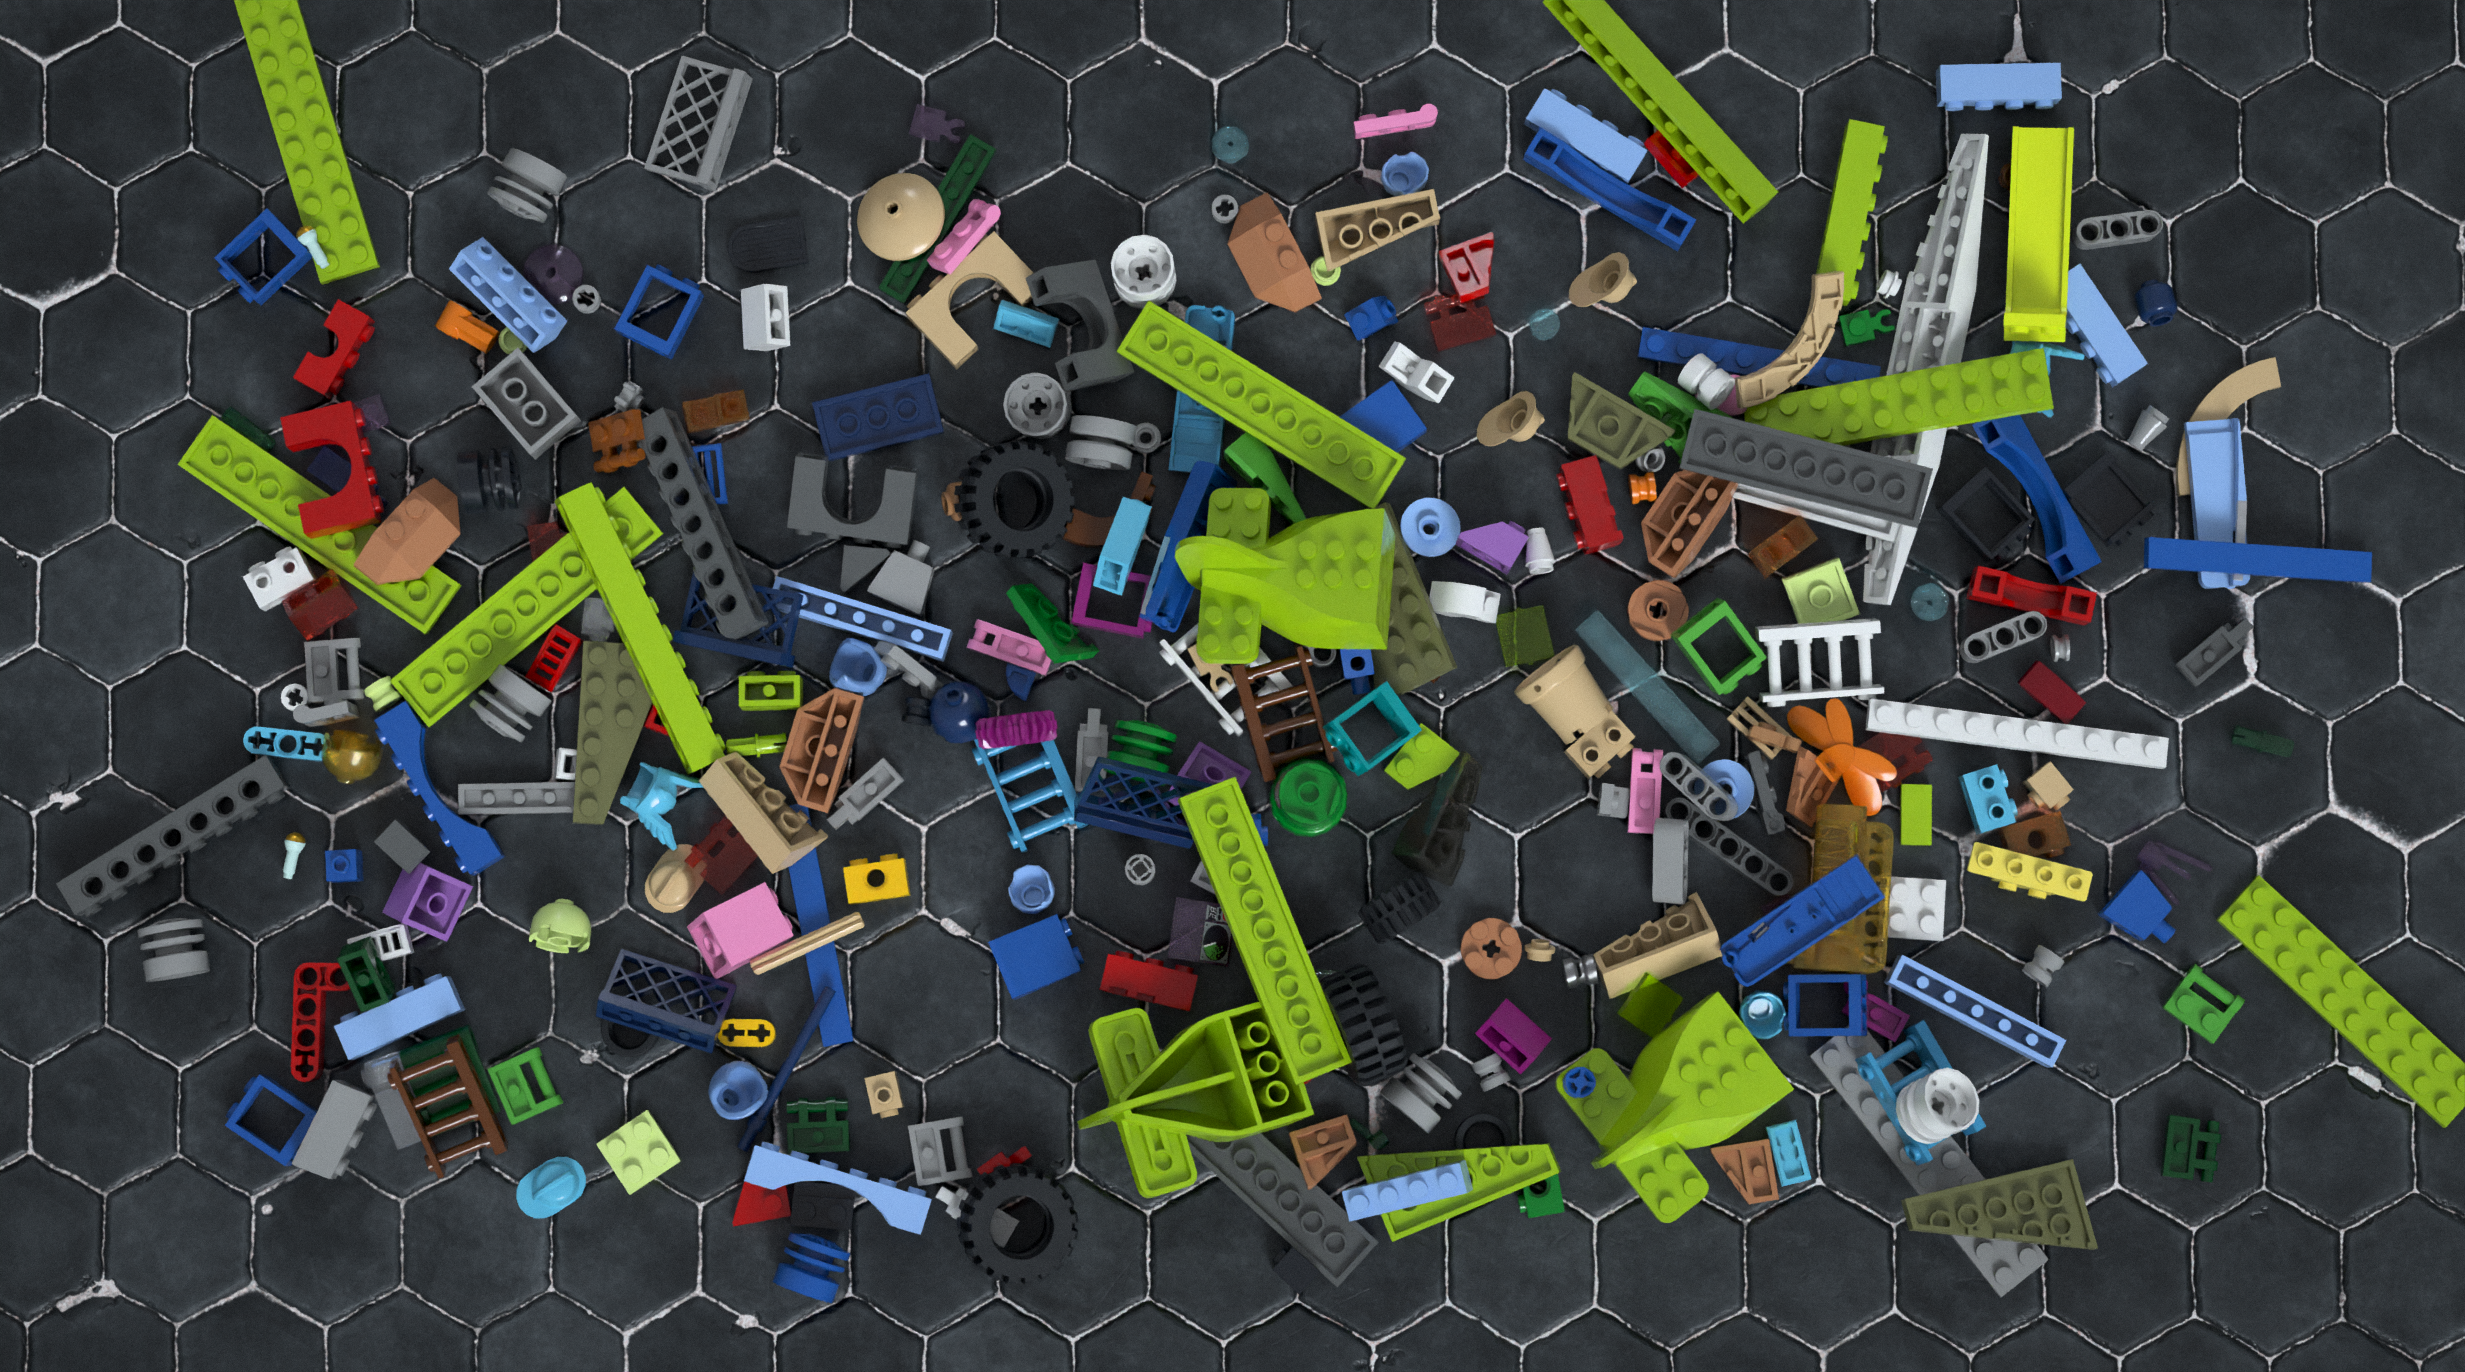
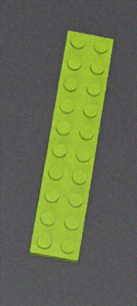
M234 0L302 225L311 226L317 231V242L330 264L326 268L321 269L320 265H317L313 258L320 283L322 285L380 267L299 1Z
M1149 300L1117 350V353L1370 509H1376L1406 461V458Z
M2044 348L1780 394L1769 401L1747 407L1744 416L1745 422L1843 446L2054 409L2045 351Z
M213 415L177 464L426 635L462 586L434 566H431L420 579L376 585L356 569L354 563L377 527L372 524L310 539L303 532L298 504L331 496Z
M625 487L603 504L607 515L612 514L617 522L619 531L616 533L620 542H625L631 551L632 558L629 559L630 561L664 534ZM567 533L390 680L428 727L435 724L487 681L499 664L505 666L597 589L570 533Z
M1236 777L1179 798L1178 803L1293 1086L1352 1063Z
M2260 875L2256 876L2216 921L2442 1128H2446L2465 1107V1063Z

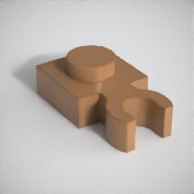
M1759 722L1758 726H1750L1747 739L1772 747H1779L1793 753H1797L1801 746L1802 740L1775 732L1777 727L1774 725Z

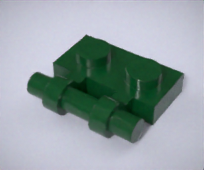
M836 1096L826 1097V1100L809 1101L808 1098H799L798 1101L787 1102V1114L799 1113V1123H787L788 1154H791L792 1150L800 1153L850 1151L849 1120L837 1121L836 1116L837 1112L849 1110L848 1099H836ZM826 1112V1121L809 1122V1113Z
M2168 1115L2160 1176L2193 1180L2194 1168L2202 1169L2200 1181L2213 1183L2214 1171H2217L2218 1162L2215 1161L2217 1143L2220 1144L2221 1134H2218L2220 1122L2208 1120L2206 1132H2200V1119ZM2198 1141L2205 1142L2203 1160L2196 1159Z

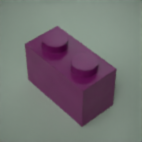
M1507 998L1475 1033L1520 1075L1552 1040L1551 1037Z

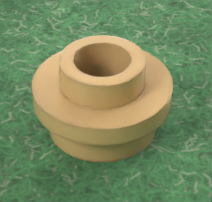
M1532 939L1531 944L1525 945L1527 959L1541 962L1551 961L1552 954L1555 953V947L1549 945L1550 941Z

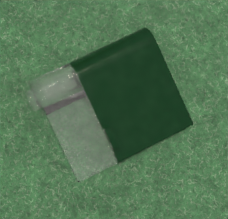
M469 1024L364 1064L365 1070L361 1071L363 1082L367 1088L372 1087L398 1150L418 1143L421 1139L398 1089L393 1090L388 1081L387 1073L390 1072V1064L397 1060L401 1070L441 1055L447 1049L448 1038L460 1034L494 1112L498 1113L501 1111L497 1097L480 1059L475 1035ZM448 1064L412 1079L407 1083L415 1098L456 1081V1077L460 1075L455 1065L451 1067ZM459 1092L419 1110L425 1124L429 1125L469 1108V1104L472 1102L468 1093L463 1094ZM473 1119V1120H470V1121H468V1122H465V1123H463V1124H461V1125H458V1126H456V1127H453V1128H451V1129H449V1130H446V1131H444V1132H447V1131H450V1130H452V1129L458 1128V1127H460V1126L466 1125V1124H468V1123L474 1122L475 1120H474V1119Z

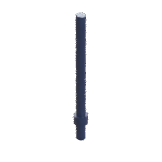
M825 986L770 1085L767 1099L755 1113L750 1115L746 1122L748 1127L737 1145L741 1150L748 1152L758 1132L764 1130L768 1122L766 1118L836 993L832 988Z

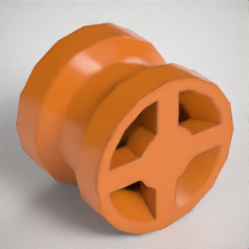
M1647 472L1644 476L1628 475L1631 504H1638L1641 500L1656 501V484L1653 472Z

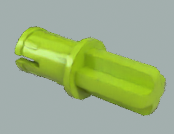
M756 733L755 737L728 739L726 741L727 755L737 752L741 756L757 755V758H759L760 754L784 752L786 748V743H784L786 742V733L758 736V733Z

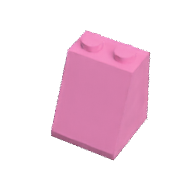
M765 882L703 912L687 926L715 979L721 978L747 964L751 959L784 944L794 936L790 920L781 913L777 905L778 898L775 892L768 888Z

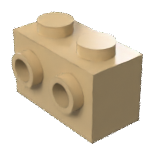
M1612 710L1609 711L1610 714L1586 734H1583L1564 752L1587 779L1593 775L1597 778L1601 777L1611 768L1608 763L1610 759L1616 754L1621 759L1634 747L1630 743L1635 738L1634 734Z

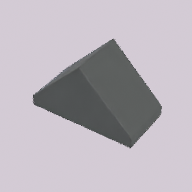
M844 545L840 589L844 594L848 595L883 566L890 557V552L887 549Z
M395 819L374 841L408 874L430 853L425 845L400 819Z

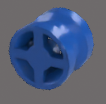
M1585 1067L1571 1069L1563 1078L1564 1091L1573 1098H1583L1590 1095L1596 1086L1594 1074Z

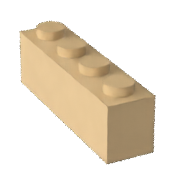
M1434 189L1315 213V223L1327 272L1420 228L1439 225L1440 220Z
M737 752L718 758L699 782L772 874L792 866L827 839L828 835L822 829L817 832L807 823L809 818L801 810L796 813L784 802L786 797L779 790L776 791L764 784L765 777Z
M1697 892L1690 895L1688 902L1680 907L1674 905L1665 910L1666 915L1654 923L1649 920L1642 924L1639 932L1631 937L1624 935L1593 954L1600 980L1610 999L1722 956L1717 930Z

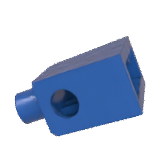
M1338 649L1342 675L1344 679H1350L1353 695L1371 692L1368 675L1375 674L1371 649ZM1360 656L1362 664L1359 667H1352L1351 659Z
M2142 870L2135 871L2098 913L2100 917L2139 941L2145 940L2152 933L2162 943H2166L2176 931L2164 920L2166 915L2172 910L2171 905Z

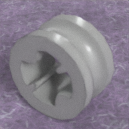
M1220 195L1215 198L1211 209L1213 218L1223 224L1235 220L1238 214L1237 201L1230 195ZM1221 202H1228V206H1233L1234 210L1229 211V216H1222V212L1217 213L1216 209L1221 207Z
M590 285L579 286L573 293V304L582 313H593L601 305L600 294ZM584 292L588 295L594 294L595 299H591L593 302L591 306L587 307L585 303L579 304V299H583L580 295Z
M2063 634L2061 638L2051 635L2050 651L2053 662H2058L2059 658H2062L2064 661L2070 660L2068 634Z

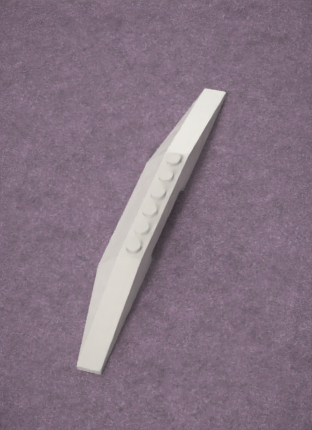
M1961 134L1948 167V170L1951 171L1946 185L1942 184L1938 194V198L1941 200L1935 216L1930 215L1927 223L1930 229L1924 243L1920 242L1916 252L1919 258L1914 272L1909 271L1887 375L1961 363L1977 284L1989 136L1986 134ZM1947 427L1873 440L1870 453L1881 456L1920 454L1917 465L1933 468L1921 517L1940 465ZM1900 524L1894 543L1866 536L1869 564H1865L1863 602L1891 605L1917 528Z

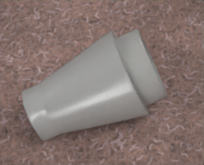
M2149 405L2146 410L2142 409L2127 442L2142 452L2146 445L2167 428L2165 424L2169 418Z

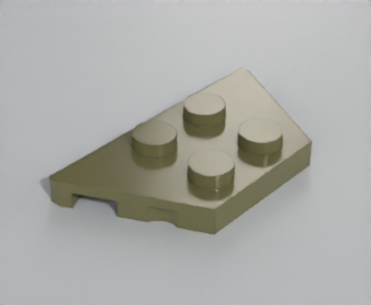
M1576 372L1572 375L1568 440L1616 468L1622 469L1674 435L1675 430Z

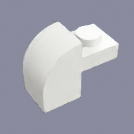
M1394 341L1379 365L1381 369L1396 379L1395 382L1412 393L1436 403L1441 401L1454 380L1453 376L1437 364L1421 359L1403 344Z
M1432 581L1429 599L1437 614L1449 617H1466L1486 623H1496L1501 594L1475 585Z

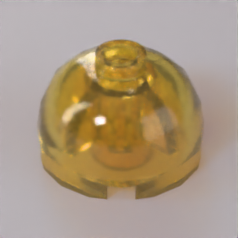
M334 730L333 736L326 732L321 752L323 765L331 774L337 776L339 782L353 784L355 780H363L373 775L378 769L384 750L382 742L376 739L375 744L365 741L368 739V735L349 730Z

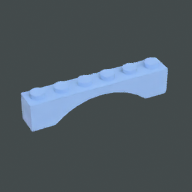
M762 1141L761 1147L754 1146L743 1181L771 1190L801 1181H825L839 1184L869 1200L881 1212L890 1226L921 1235L932 1200L925 1197L927 1191L909 1186L908 1191H903L896 1188L897 1182L881 1177L878 1183L867 1180L868 1173L850 1168L849 1174L837 1170L838 1164L822 1159L820 1165L808 1161L809 1155L793 1150L790 1156L779 1153L780 1146Z

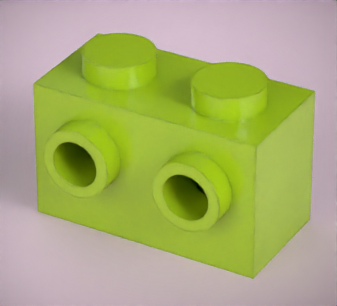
M751 671L747 672V676H739V707L742 711L797 710L803 706V679L800 675H796L795 671H778L777 675H765V672Z

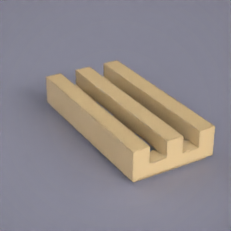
M1748 696L1727 718L1747 738L1749 730L1736 717L1740 714L1751 725L1758 726L1759 722L1744 710L1748 706L1765 723L1776 726L1775 732L1792 737ZM1750 740L1770 760L1782 749L1774 747L1771 751L1765 744Z

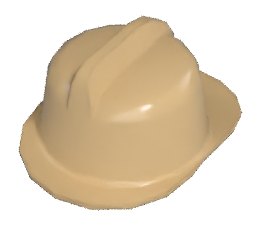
M1620 252L1612 253L1579 274L1569 289V299L1572 304L1578 307H1587L1600 300L1609 303L1622 300L1629 293L1631 287L1637 283L1636 277L1629 270V260L1626 255Z
M1528 391L1519 392L1486 413L1477 428L1479 442L1485 446H1496L1508 439L1517 442L1530 439L1536 433L1538 427L1545 421L1544 416L1536 408L1534 395Z
M689 844L676 845L677 848L674 851L669 848L652 869L645 882V895L648 902L655 909L663 913H674L683 909L692 899L707 875V862L704 854L698 848Z

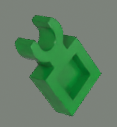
M1869 310L1839 316L1838 322L1844 346L1848 347L1874 341V331H1878L1881 334L1892 332L1895 329L1894 325L1886 327L1880 321L1882 317L1891 314L1890 310H1881L1872 318H1870Z

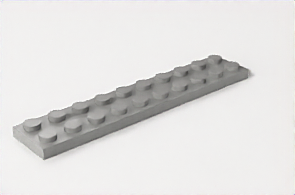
M1868 1030L1867 1036H1833L1809 1055L1918 1195L1986 1180L1952 1136L1928 1150L1933 1160L1917 1166L1914 1161L1909 1159L1904 1149L1905 1144L1869 1083L1858 1072L1856 1058L1871 1052L1876 1059L1885 1053ZM1894 1063L1882 1069L1890 1086L1904 1078ZM1951 1235L1999 1297H2003L2049 1260L2037 1244Z

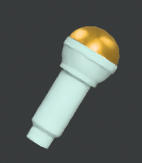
M308 225L299 228L296 234L297 240L304 247H307L321 269L329 266L328 258L317 242V231Z
M297 832L290 833L284 840L287 853L283 867V878L292 879L293 874H295L299 853H301L306 845L304 836Z

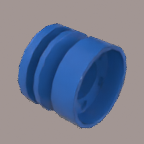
M790 1232L788 1240L800 1245L799 1250L790 1247L784 1248V1252L795 1258L794 1264L779 1263L773 1283L802 1295L833 1303L840 1284L828 1277L829 1272L843 1273L845 1271V1267L833 1262L834 1258L848 1261L851 1253L843 1250L835 1242L809 1233L797 1234Z

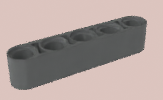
M1684 798L1672 799L1665 805L1663 816L1669 819H1674L1670 814L1672 805H1682L1686 810V816L1683 820H1688L1689 839L1765 893L1773 897H1779L1791 890L1793 878L1787 870L1721 823L1707 816L1697 806ZM1700 821L1706 822L1711 828V833L1707 838H1701L1696 834L1695 827ZM1724 839L1732 840L1736 846V850L1731 856L1721 852L1720 844ZM1748 857H1755L1759 860L1760 870L1757 873H1750L1746 869L1745 862ZM1774 874L1781 875L1785 880V887L1782 891H1776L1770 885V879Z

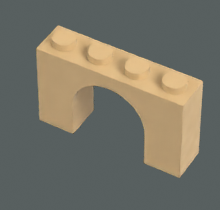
M992 232L989 236L985 234L977 243L975 249L964 258L951 275L947 274L945 277L942 274L939 275L929 285L931 290L923 297L921 295L916 296L907 305L909 309L906 312L907 318L957 370L979 349L977 344L951 316L950 303L956 289L970 279L987 278L997 282L1020 306L1025 307L1032 300L1026 277L1032 275L1033 272L995 232Z

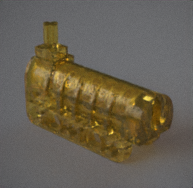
M1817 805L1812 883L1858 853L1860 860L1868 871L1871 861L1879 865L1880 872L1878 876L1872 874L1871 876L1875 882H1879L1878 886L1886 897L1867 909L1871 913L1877 912V915L1866 916L1865 910L1788 961L1787 963L1792 964V969L1871 974L1882 970L1885 966L1894 836L1893 831L1888 825L1879 822H1866V806ZM1876 833L1877 837H1881V843H1876L1875 839H1871V834ZM1870 848L1873 849V850H1875L1874 853H1877V854H1872V855H1870V854H1869ZM1867 922L1873 923L1876 927L1874 937L1868 936L1865 932ZM1864 944H1876L1875 949L1870 948V946L1864 947ZM1868 955L1869 958H1874V963L1869 965L1868 962H1864L1863 957Z

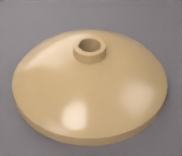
M898 173L887 176L874 184L861 201L857 215L860 237L864 244L881 258L903 261L917 257L929 249L940 235L945 219L944 203L938 190L921 176L911 173ZM898 206L897 212L890 214L891 209Z

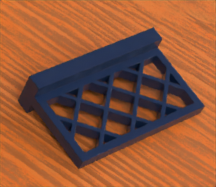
M693 572L680 631L675 630L673 642L793 668L795 656L791 655L804 595L752 584L755 593L761 592L767 601V604L762 607L764 613L771 609L778 621L767 629L764 626L759 629L761 633L752 640H749L747 636L740 640H735L723 636L716 625V620L718 619L716 616H711L706 607L708 605L706 600H702L699 594L701 582L698 581ZM719 577V584L722 583L724 578ZM770 594H771V595H775V596H777V597H775L774 599H772L771 596H770ZM785 598L793 599L791 611L782 617L776 604ZM736 601L730 605L731 611L735 608ZM702 610L708 622L698 629L692 628L693 615ZM780 626L785 633L783 647L775 645L769 635ZM711 627L712 630H713V632H711V631H706V630ZM762 639H765V641H766L767 643H763V642H760V641H761Z
M1098 756L1082 792H1078L1074 800V821L1190 849L1194 840L1185 818L1177 816V814L1182 813L1180 805L1170 807L1167 800L1178 796L1180 798L1184 797L1186 793L1199 791L1214 784ZM1104 768L1114 771L1117 775L1103 779L1099 773ZM1140 777L1144 778L1146 782L1132 787L1128 779ZM1122 782L1126 789L1112 793L1109 786ZM1169 784L1173 785L1175 789L1161 794L1157 786ZM1101 789L1106 794L1103 798L1090 795V793ZM1151 789L1155 796L1141 800L1138 793ZM1130 796L1135 801L1132 805L1119 802V800ZM1159 803L1164 808L1163 811L1148 809V807Z
M621 949L606 986L598 998L596 1017L713 1053L718 1034L736 992L737 985ZM624 960L637 964L640 970L626 975L622 968ZM659 971L665 973L668 980L655 984L650 974ZM644 977L649 987L635 991L630 981ZM687 980L694 982L698 989L684 994L679 983ZM625 984L630 994L622 997L611 993L612 988ZM673 986L678 996L665 1001L660 990ZM719 990L727 993L725 999L713 1003L708 992ZM654 993L659 1002L651 1006L642 1003L640 998ZM702 995L707 1005L694 1010L689 1000ZM682 1002L688 1013L679 1015L671 1012L669 1007ZM712 1012L716 1019L715 1025L701 1022L698 1016Z

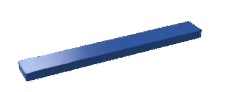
M2147 537L2144 538V568L2370 583L2372 552Z
M799 804L789 806L796 813L801 810L809 818L807 823L812 827L808 807ZM815 847L792 866L788 867L802 936L831 923L817 849ZM832 941L805 954L815 1004L825 986L836 991L819 1022L823 1047L854 1041L835 941Z

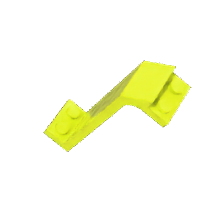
M2013 126L2006 307L2003 324L2004 341L2065 342L2074 127L2022 128Z

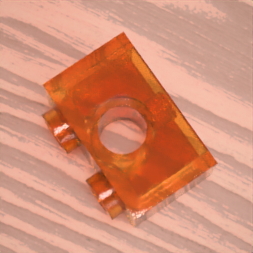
M1799 515L1751 550L1747 555L1766 579L1815 543L1818 538L1801 515Z
M2060 810L1997 829L2003 849L2032 857L2044 853L2047 859L2065 854L2063 848L2071 845ZM2031 832L2038 833L2042 838V844L2038 849L2031 847L2028 843V836Z

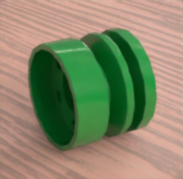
M1116 720L1114 728L1127 734L1126 737L1112 735L1111 740L1122 745L1123 750L1108 751L1106 758L1168 773L1170 766L1157 759L1158 755H1173L1174 750L1161 746V743H1176L1177 735L1168 732L1161 726L1144 721ZM1103 769V771L1117 775L1112 770ZM1133 777V778H1131L1132 780H1136V781H1140V782H1146V781L1144 780V778H1140V777Z

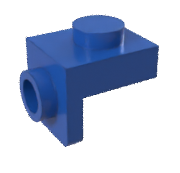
M1385 295L1373 297L1344 314L1357 341L1363 340L1382 328L1398 322L1395 315L1396 309Z

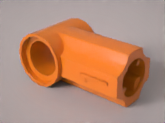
M450 300L434 326L456 340L459 338L487 354L496 343L500 332L487 323L472 316L473 313Z

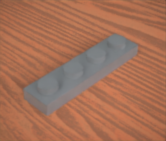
M575 782L458 784V814L573 813Z

